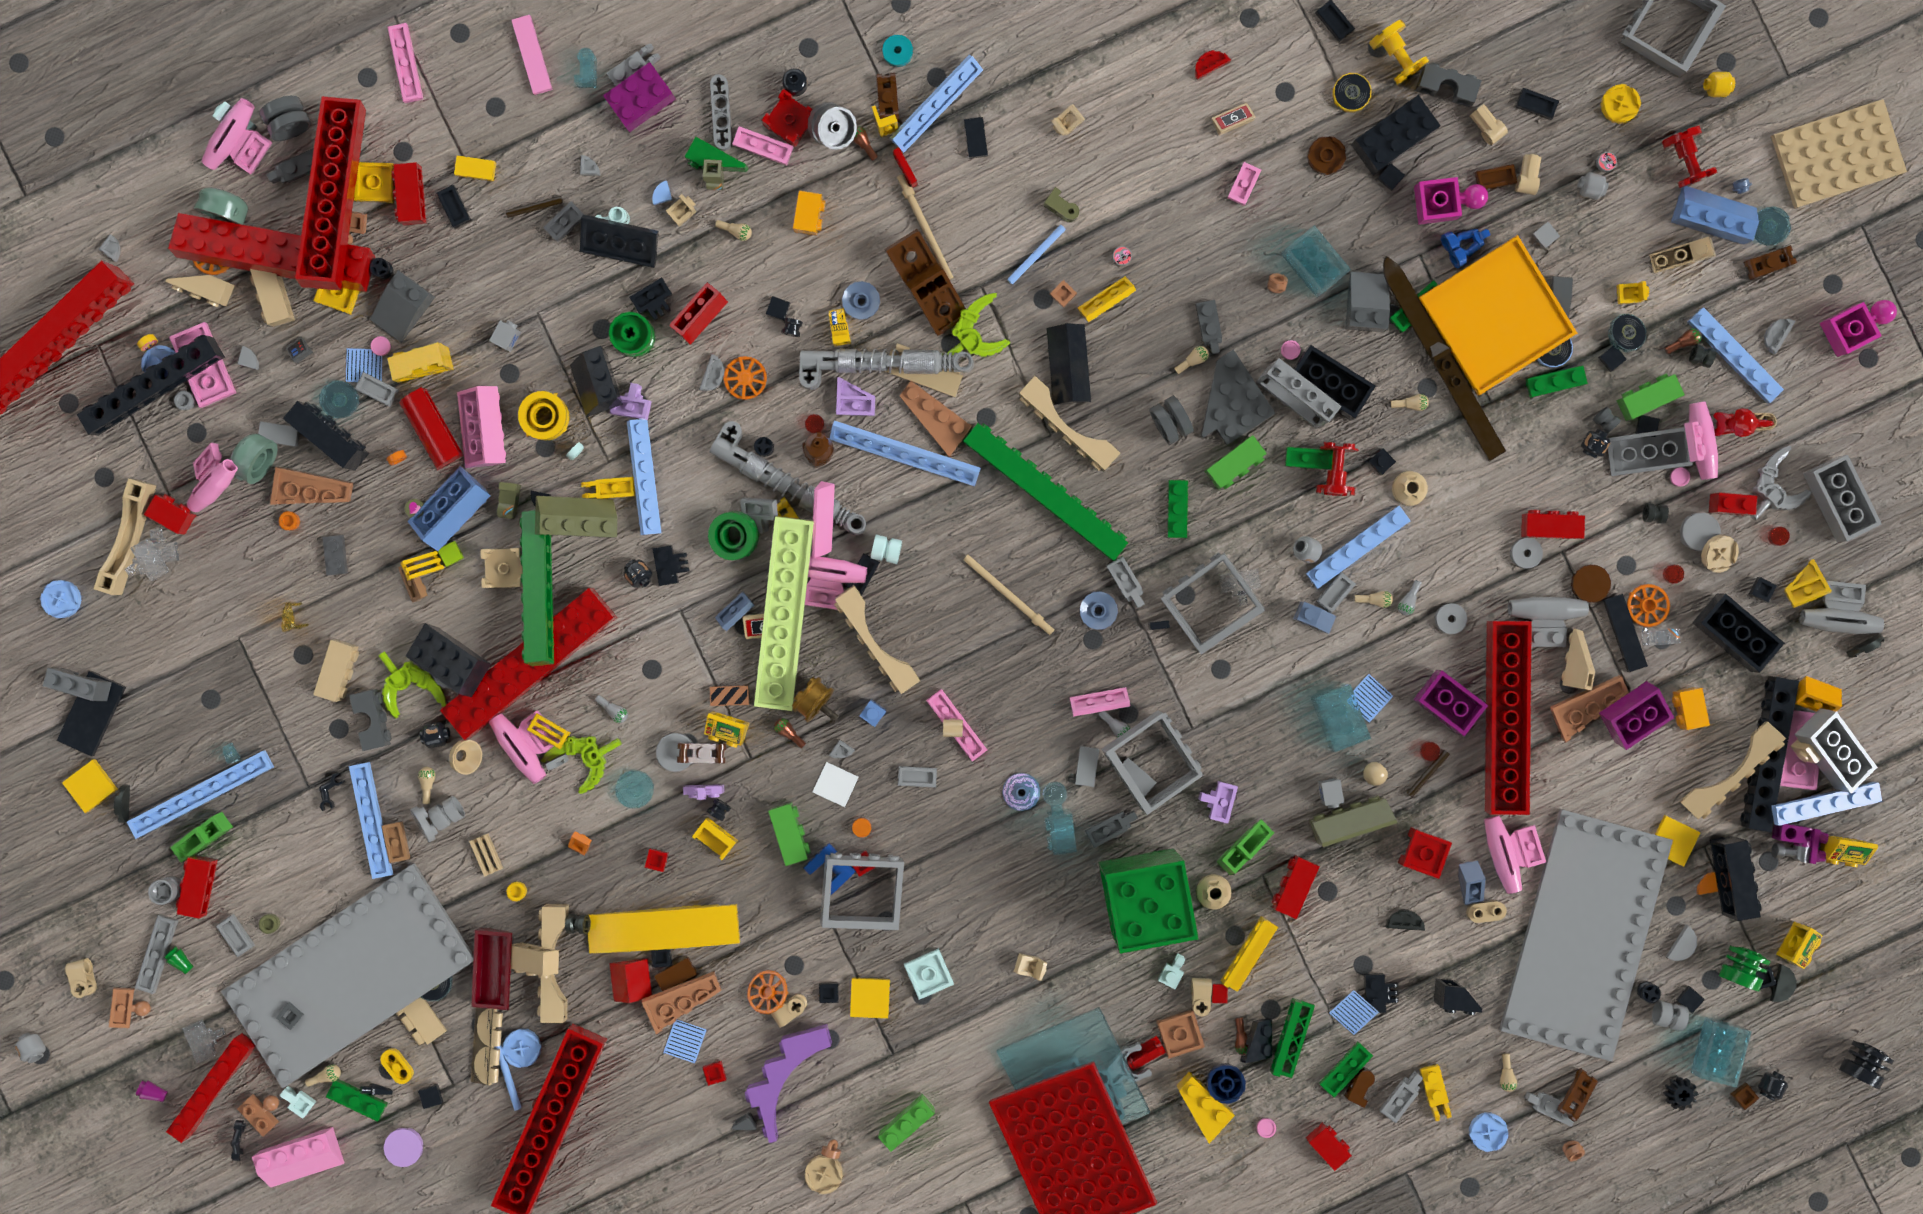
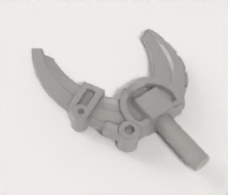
M1791 446L1784 447L1775 452L1765 466L1758 469L1760 478L1757 480V485L1753 487V492L1759 494L1764 501L1757 507L1756 515L1750 516L1753 520H1757L1769 506L1775 510H1792L1805 503L1806 499L1810 497L1812 493L1810 490H1805L1794 496H1786V491L1778 484H1774V478H1777L1779 472L1778 466L1788 456Z

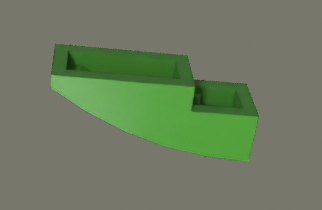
M220 812L210 817L202 825L194 828L170 848L179 861L183 863L188 857L194 856L224 835L233 826L223 812Z
M1260 819L1217 860V863L1229 875L1236 874L1262 848L1274 832Z

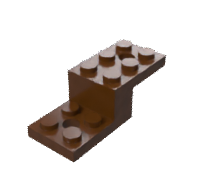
M915 229L884 250L911 296L920 306L934 332L939 336L959 322L960 312L966 308L944 269L937 263L918 229ZM910 251L915 252L913 260L906 259V255ZM948 305V311L941 314L939 312L941 306Z

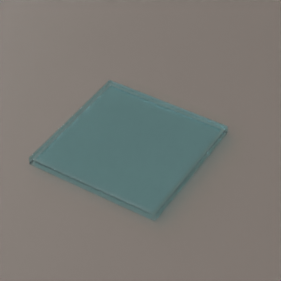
M1100 1007L1001 1047L996 1051L1015 1090L1094 1061L1122 1124L1150 1113L1149 1107Z

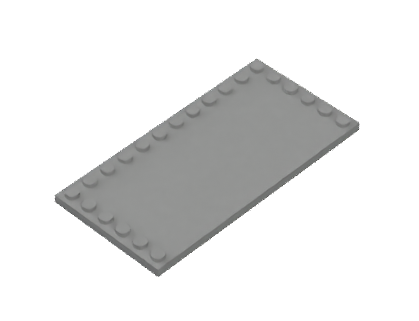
M1563 809L1559 810L1546 863L1544 864L1500 1024V1031L1604 1060H1613L1673 842L1672 839Z
M414 863L221 992L282 1088H285L471 964L474 955ZM289 1002L304 1014L291 1030L276 1019L277 1015ZM288 1009V1011L284 1014L283 1017L286 1018L290 1014L291 1010Z

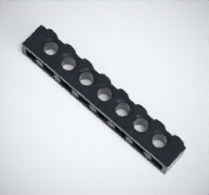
M200 335L190 345L180 347L174 355L164 357L161 363L149 366L145 373L133 376L130 382L125 385L117 386L111 394L101 396L95 404L83 407L82 412L78 413L77 416L88 435L99 436L225 358L214 337ZM199 350V351H200V356H199V358L197 359V358H196V353H197V351ZM182 360L184 361L183 368L180 367V363ZM167 370L168 376L165 378L164 373ZM151 380L152 386L149 388L148 383ZM135 390L136 396L133 398L132 393ZM119 400V401H120V405H119V407L117 408V401ZM102 410L104 411L103 417H101Z
M1768 676V680L1765 682V697L1761 702L1762 713L1757 726L1759 728L1767 721L1786 739L1783 741L1785 743L1784 746L1777 752L1773 750L1770 753V758L1763 765L1758 764L1754 768L1755 772L1747 778L1748 790L1744 795V812L1740 816L1742 827L1772 833L1774 822L1772 805H1776L1799 685L1797 680ZM1777 693H1780L1781 699L1779 701L1776 700ZM1776 711L1777 718L1776 720H1773L1772 716L1773 713ZM1764 768L1767 769V774L1765 777H1763L1762 771ZM1761 787H1763L1764 792H1763V794L1760 796V795H1759V789H1760ZM1759 806L1760 812L1756 815L1755 809Z

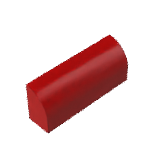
M420 387L400 400L401 408L437 471L464 456L427 389Z

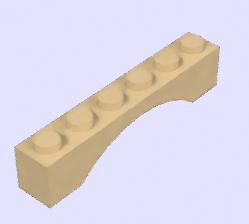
M1036 376L1019 393L1021 397L1019 400L1028 407L1030 405L1035 409L1034 414L1041 420L1045 418L1049 422L1048 426L1057 433L1059 431L1063 434L1062 439L1071 446L1073 443L1078 448L1076 451L1083 458L1088 457L1092 461L1091 465L1096 470L1105 471L1119 456L1120 452L1107 440L1088 438L1068 427L1054 409L1049 388Z
M128 478L123 494V510L119 532L107 560L99 570L94 590L110 595L123 594L147 518L144 513L153 499L156 485Z
M853 585L835 597V607L840 614L842 612L845 613L847 616L845 621L849 627L857 630L859 634L856 637L862 645L866 643L870 649L867 652L873 661L875 659L878 660L880 663L878 668L882 674L890 677L892 681L889 683L894 691L899 690L902 694L920 682L919 677L908 662L890 656L874 641L865 620V600L856 587Z
M1765 721L1751 734L1747 755L1733 774L1717 784L1693 788L1679 802L1697 819L1701 817L1703 819L1712 812L1710 808L1715 804L1720 805L1726 799L1724 795L1729 791L1734 792L1741 785L1739 781L1744 777L1746 779L1755 772L1754 768L1758 764L1763 765L1770 758L1768 755L1773 750L1777 752L1785 744L1783 741L1786 738L1769 722Z
M545 904L539 910V921H542V928L539 929L538 937L541 940V947L555 949L557 940L565 929V920L569 915V904ZM554 974L550 975V978H541V986L538 987V998H541V1005L538 1006L537 1010L540 1023H564L567 1020V998L561 992Z

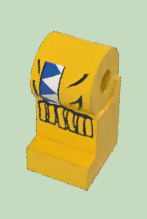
M844 308L830 310L829 319L834 347L851 344Z

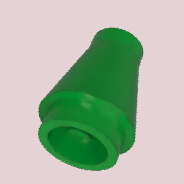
M176 946L164 957L167 960L166 963L184 974L194 967L182 949H178Z

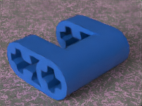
M830 843L827 844L803 869L811 875L825 863V855L838 851ZM833 865L832 871L836 876L831 881L830 895L855 873V869L852 866Z

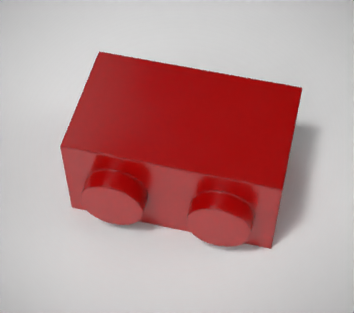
M1712 493L1710 494L1708 513L1740 516L1756 515L1758 496Z
M167 494L163 496L155 495L144 515L176 534L185 535L196 514L192 513L187 505L175 503V499Z
M1322 1122L1306 1139L1330 1167L1336 1171L1352 1156L1348 1151L1350 1147L1343 1139L1339 1141L1336 1138L1337 1132L1330 1125L1326 1127Z

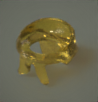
M302 602L285 603L281 625L283 632L292 629H302L309 625H295L292 606H300Z

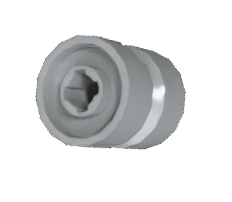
M454 796L444 800L442 805L438 804L428 810L432 823L440 831L449 827L451 821L455 823L465 817L462 805Z
M169 876L153 882L148 890L150 900L158 905L177 900L181 893V880L177 877Z
M1658 1000L1652 1011L1653 1024L1662 1027L1669 1026L1670 1029L1684 1031L1689 1020L1688 1008Z

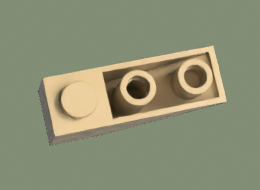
M1705 237L1650 254L1649 256L1654 273L1712 258L1716 254L1711 237Z
M211 275L171 278L165 281L172 284V289L182 293L183 290H187L190 292L189 296L199 300L201 297L208 299L206 303L218 307L219 304L227 306L235 286Z
M1573 629V633L1569 636L1570 648L1565 657L1566 669L1562 673L1563 685L1592 691L1595 669L1583 631Z

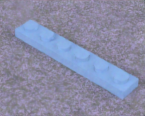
M968 55L890 136V139L900 148L901 152L904 153L983 71L973 56Z
M1704 307L1687 321L1693 328L1701 332L1702 338L1716 350L1767 404L1771 403L1784 390Z
M642 419L628 420L627 429L641 535L660 534L661 525L648 421Z
M1400 505L1305 574L1316 589L1320 588L1409 523L1410 519Z
M367 762L349 766L372 879L393 875L382 830L383 822L371 764Z
M1871 782L1859 785L1852 794L1837 790L1772 805L1774 824L1784 825L1882 802L1880 785L1878 782Z

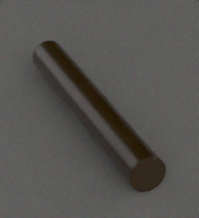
M557 196L506 210V216L511 218L562 204L563 199L562 196Z
M1446 750L1442 751L1408 790L1407 794L1410 797H1414L1449 757L1450 754Z

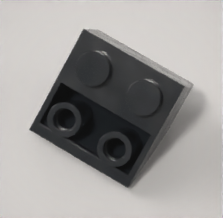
M1436 978L1434 1002L1444 1009V1012L1456 1013L1457 1010L1464 1011L1463 1013L1468 1015H1475L1476 1012L1482 1013L1480 1005L1462 985L1455 980Z

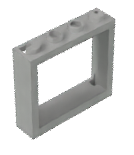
M1642 0L1644 4L1641 9L1638 8L1633 14L1632 18L1634 21L1631 25L1628 24L1622 35H1624L1621 43L1676 76L1681 77L1689 70L1726 5L1717 0H1688L1709 12L1680 63L1633 36L1654 1Z
M1280 358L1269 365L1256 381L1316 429L1330 422L1341 408L1337 402ZM1268 378L1269 382L1265 384L1263 381ZM1315 415L1320 419L1317 423L1312 420Z
M1225 552L1223 554L1216 553L1210 558L1211 562L1206 566L1202 563L1194 569L1195 573L1190 577L1185 575L1178 580L1179 585L1174 588L1170 586L1162 592L1164 595L1161 597V600L1201 655L1265 611L1262 603ZM1223 561L1255 606L1210 638L1201 642L1170 598Z
M1159 710L1101 749L1142 812L1146 815L1204 776L1200 771L1202 769L1200 763L1196 759L1193 760L1190 755L1192 754L1191 749L1187 744L1183 745L1180 740L1182 738L1180 732L1176 728L1173 729L1170 725L1172 720L1166 712L1163 714ZM1158 721L1190 771L1147 801L1114 751Z
M839 852L825 855L820 915L822 928L899 930L904 861L902 858L893 856V854L888 855V857H880L879 854L861 856L859 853H850L847 856ZM833 865L896 868L893 916L829 915Z

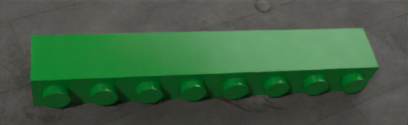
M535 510L521 512L522 518H520L519 522L522 529V537H520L522 555L520 562L523 567V574H521V583L523 585V593L521 594L523 612L521 619L524 623V631H522V640L524 642L522 658L524 663L530 666L554 664L551 535H535Z

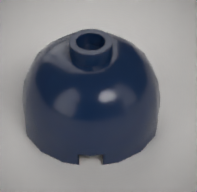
M1221 1063L1209 1071L1207 1088L1215 1100L1223 1104H1231L1240 1099V1096L1246 1089V1081L1243 1073L1236 1066L1229 1063Z

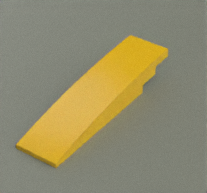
M737 904L692 905L589 915L591 920L588 932L589 954L740 943Z

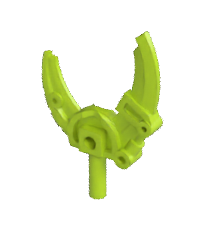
M997 293L984 295L975 300L967 309L961 310L959 322L952 329L953 335L957 336L961 342L948 351V355L949 353L954 355V353H959L966 348L970 354L974 353L975 355L979 354L982 357H987V355L992 356L996 352H1001L1003 348L1010 344V341L1006 339L992 343L982 342L980 333L973 329L974 323L977 322L980 316L979 312L993 302V298L997 297Z
M385 651L378 655L391 673L385 679L386 683L382 689V695L384 696L383 701L386 704L387 710L390 711V714L395 719L400 715L396 700L397 691L408 688L411 682L417 683L416 686L424 690L428 689L436 701L441 703L442 707L447 705L443 690L430 673L418 668L412 661L405 662L403 667L398 670Z
M571 736L564 742L561 749L555 746L543 756L541 762L546 763V761H551L565 753L566 755L581 754L583 763L590 768L587 779L578 788L579 794H583L594 788L601 781L600 778L604 775V765L607 762L604 754L622 745V743L617 738L599 748L596 744L595 736L582 738Z

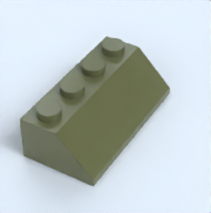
M536 496L535 535L617 537L618 518L614 500Z
M1379 795L1368 798V802L1362 804L1361 801L1354 802L1346 809H1343V807L1331 810L1332 813L1328 815L1324 813L1313 816L1314 819L1309 820L1315 841L1322 847L1397 823L1387 800L1379 797Z

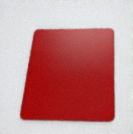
M1213 984L1212 1003H1228V987L1223 984Z

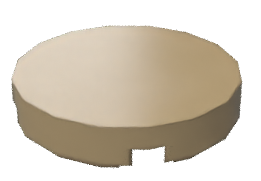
M1719 534L1713 536L1703 547L1701 554L1703 565L1712 572L1721 573L1731 568L1729 566L1737 560L1739 554L1738 544L1727 535Z
M817 1155L806 1166L805 1181L811 1190L819 1194L831 1193L839 1187L842 1181V1166L837 1159Z

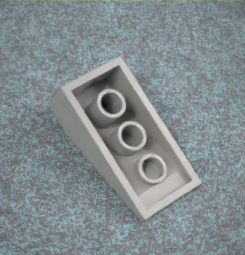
M1685 427L1608 438L1611 441L1608 447L1611 476L1693 465L1690 462Z

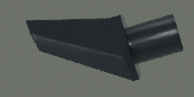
M371 1083L369 1086L360 1087V1094H369V1096L392 1095L393 1093L392 1089Z

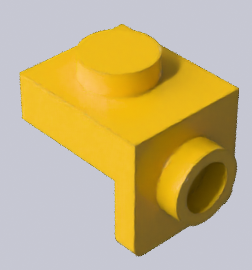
M1646 281L1616 285L1618 304L1642 303L1649 296V287L1646 285Z

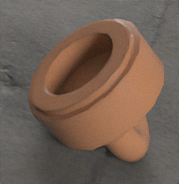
M1272 274L1269 276L1267 287L1273 293H1282L1286 290L1288 278L1282 274Z
M833 1139L827 1146L822 1147L821 1154L824 1157L831 1159L840 1158L841 1150L837 1149V1140Z
M1574 1140L1566 1142L1562 1147L1566 1158L1571 1162L1580 1159L1585 1154L1582 1145Z

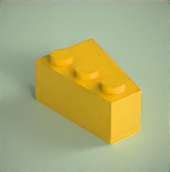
M439 342L414 348L405 353L397 352L392 357L387 358L392 381L398 383L454 370L449 347Z
M1189 1071L1176 1086L1207 1142L1210 1144L1235 1115L1226 1104L1215 1100L1210 1095L1208 1088Z

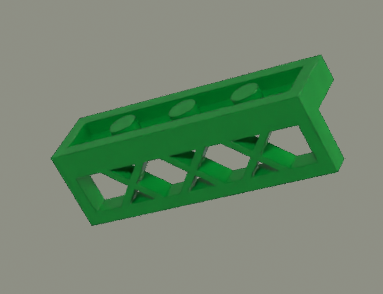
M1292 998L1270 1067L1272 1075L1277 1077L1283 1075L1293 1078L1315 1008L1314 1004ZM1302 1006L1309 1007L1307 1015L1300 1018ZM1300 1023L1303 1028L1302 1032L1294 1036L1296 1024ZM1294 1041L1297 1046L1296 1051L1288 1054L1290 1044ZM1287 1059L1291 1063L1289 1072L1282 1070Z

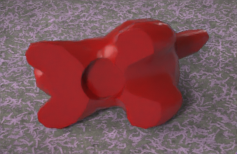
M1744 408L1736 410L1735 414L1715 412L1713 415L1714 419L1717 420V428L1714 430L1715 436L1735 433L1736 436L1746 437L1753 434L1758 427L1774 425L1773 421L1757 419L1755 413Z

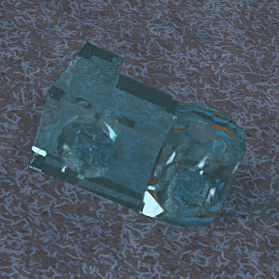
M582 48L577 54L580 62V75H574V83L578 88H597V58L591 49Z

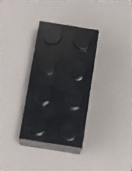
M1418 94L1355 139L1351 146L1374 176L1433 134L1441 125Z
M1312 345L1305 349L1293 368L1341 406L1338 413L1350 421L1356 419L1376 387L1373 383Z
M297 401L283 419L342 468L355 471L369 455V452L365 450L366 446L359 440L355 441L350 437L352 434L346 429L336 426L337 422L333 418L321 414L322 409L314 403Z
M1726 593L1716 594L1692 622L1750 672L1760 673L1785 644Z
M427 623L423 625L406 654L408 659L456 693L468 697L473 696L491 666V663L445 631Z
M1734 836L1711 839L1710 846L1722 915L1736 921L1760 918L1762 907L1757 898L1758 885L1754 880L1755 866L1751 862L1750 854L1752 853V848L1748 840Z

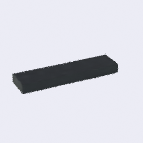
M1619 594L1604 599L1603 603L1627 672L1647 667L1648 665L1624 595Z

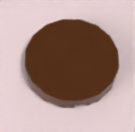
M1335 137L1318 138L1308 150L1307 159L1310 167L1320 175L1335 174L1346 161L1345 146Z
M1590 564L1580 567L1574 573L1571 587L1575 596L1580 600L1594 603L1601 601L1607 596L1611 588V580L1604 568Z

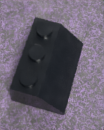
M602 346L582 352L570 364L586 417L623 405L607 353Z

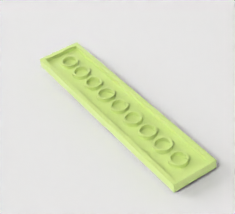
M775 516L754 701L755 707L792 711L813 537L814 521Z

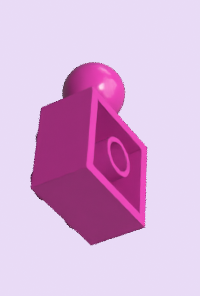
M1458 177L1421 181L1414 186L1418 225L1457 220L1462 216L1461 204H1465L1470 209H1479L1488 201L1486 188L1479 184L1471 185L1463 193H1460Z
M1879 300L1872 305L1869 312L1865 303L1862 302L1843 310L1819 324L1836 356L1839 357L1849 354L1881 337L1882 335L1875 323L1884 325L1892 322L1897 315V308L1889 300Z

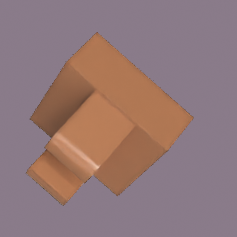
M1064 280L1050 293V296L1063 308L1077 295V292Z

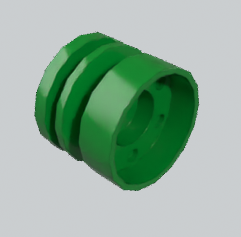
M1730 945L1728 950L1737 954L1736 957L1726 954V958L1733 961V965L1723 964L1718 976L1759 992L1763 979L1758 977L1756 972H1767L1766 969L1759 967V964L1770 965L1771 961L1750 949Z

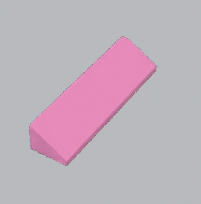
M823 481L814 489V525L811 556L814 558L828 554L832 550L835 485Z

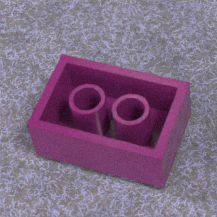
M650 62L603 95L629 133L676 100L671 90Z
M1435 670L1413 699L1450 729L1462 736L1467 734L1488 706L1442 670Z
M1648 681L1599 713L1614 742L1625 750L1674 719L1659 688Z

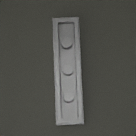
M161 914L157 915L135 989L151 994L156 993L166 961L164 957L169 952L178 923L177 919Z

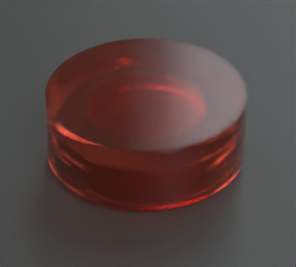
M813 414L807 417L805 427L810 433L821 432L824 429L825 424L821 416Z
M1774 527L1768 533L1769 542L1775 546L1785 545L1790 538L1789 531L1784 527Z
M1668 565L1663 571V578L1670 584L1679 583L1684 578V570L1679 565Z
M1428 741L1421 745L1419 752L1423 759L1434 761L1440 755V748L1436 743Z

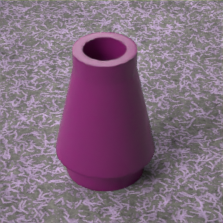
M142 1080L137 1089L136 1096H139V1099L164 1102L168 1091L163 1090L149 1080L147 1082Z

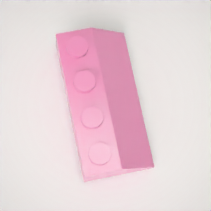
M476 386L457 392L465 468L506 463L498 387Z
M333 1127L262 1149L252 1156L257 1175L270 1188L344 1164Z

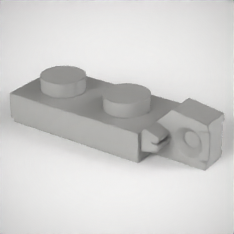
M1121 556L1106 565L1128 602L1133 600L1137 608L1143 606L1145 603L1140 597L1143 594L1142 587L1124 557Z
M1414 1071L1409 1078L1405 1077L1401 1080L1379 1111L1397 1123L1419 1094L1420 1087L1418 1084L1422 1081L1423 1077Z
M1527 1091L1524 1098L1533 1103L1532 1108L1572 1127L1574 1122L1568 1118V1115L1562 1114L1557 1110L1562 1100L1544 1092H1539L1538 1095Z

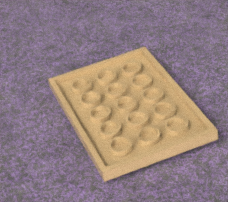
M1884 99L1771 136L1794 209L1907 172Z

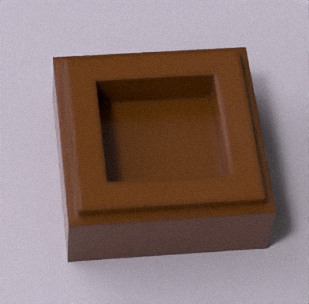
M1746 1082L1730 1094L1743 1110H1746L1760 1099Z

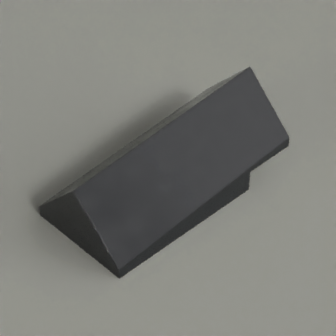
M1065 323L1046 328L1053 405L1091 402L1085 324Z

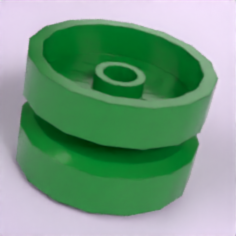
M621 313L610 324V341L624 355L636 358L644 356L652 349L656 337L654 328L639 313ZM634 332V333H635V336H634V337H632V336L630 337L631 333Z

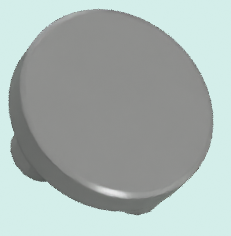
M1707 513L1689 515L1681 525L1680 541L1691 550L1702 551L1708 540L1713 536L1721 534L1720 525L1713 516Z
M683 733L668 734L657 745V760L666 770L677 772L691 765V763H677V756H679L678 743H693ZM687 749V756H690L691 749Z
M415 806L410 809L417 826L427 842L430 843L435 840V835L438 832L433 823L429 825L426 818L429 816L424 807L419 808Z

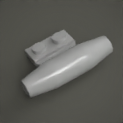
M1827 581L1832 591L1830 594L1822 596L1826 608L1803 609L1799 617L1800 624L1823 631L1871 634L1881 633L1884 628L1883 618L1859 612L1865 603L1866 585Z
M1529 597L1508 602L1509 616L1531 619V647H1566L1567 628L1563 620L1585 617L1589 612L1587 601L1566 597Z

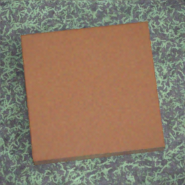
M1193 1009L1156 1021L1168 1059L1205 1047Z

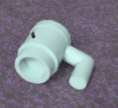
M621 207L611 208L607 217L595 216L625 224L630 222L629 214Z

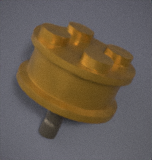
M812 677L807 683V688L804 692L801 690L795 696L792 711L800 712L806 717V722L811 721L819 711L835 722L839 715L825 705L833 694L834 689L832 687L828 689L823 685L821 678Z

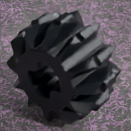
M1677 1076L1676 1081L1670 1079L1671 1084H1665L1668 1090L1664 1091L1663 1095L1667 1097L1665 1101L1671 1104L1672 1108H1679L1681 1111H1684L1685 1107L1692 1108L1691 1102L1697 1103L1694 1097L1699 1094L1695 1091L1696 1085L1691 1083L1689 1079Z

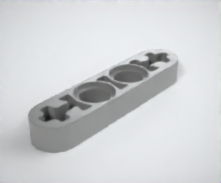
M718 74L713 76L710 81L713 136L715 146L721 151H727L732 146L729 85L727 79L723 75ZM718 80L724 83V85H721L722 94H719L717 86L714 85L718 83ZM724 99L726 101L725 107L717 108L715 106L716 101ZM719 118L727 120L725 127L717 126L716 123ZM720 132H724L725 140L728 141L725 142V146H721L718 141H721Z

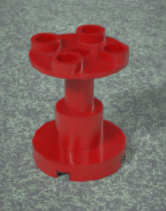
M1700 125L1689 128L1684 132L1681 131L1662 141L1664 149L1675 147L1678 158L1684 159L1690 177L1677 183L1679 188L1689 184L1692 185L1701 181L1704 177L1718 173L1716 167L1701 171L1695 153L1698 152L1693 138L1702 134Z
M1324 442V445L1319 449L1333 450L1332 469L1327 471L1326 485H1316V493L1321 494V491H1324V495L1347 496V492H1350V496H1355L1356 488L1346 486L1347 472L1343 471L1345 452H1358L1359 449L1355 448V444L1344 443L1343 447L1336 446V443Z

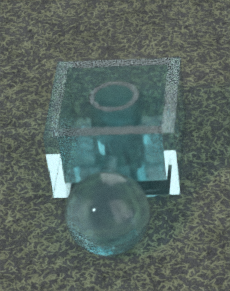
M1050 782L1043 789V799L1047 804L1051 805V812H1047L1048 817H1045L1044 821L1046 831H1050V836H1047L1048 848L1053 851L1054 855L1077 852L1072 813L1070 809L1063 810L1062 807L1067 798V790L1060 782Z

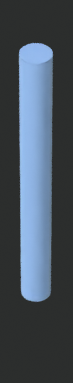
M1060 224L1007 280L1013 285L1066 229Z
M502 1044L501 1046H494V1048L500 1049L499 1064L514 1111L519 1110L522 1107L508 1063L503 1055Z

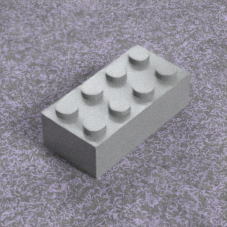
M1848 455L1835 457L1803 473L1836 542L1849 541L1882 524Z
M1820 708L1795 733V736L1801 743L1810 744L1821 757L1817 765L1836 790L1852 794L1877 768L1836 711Z

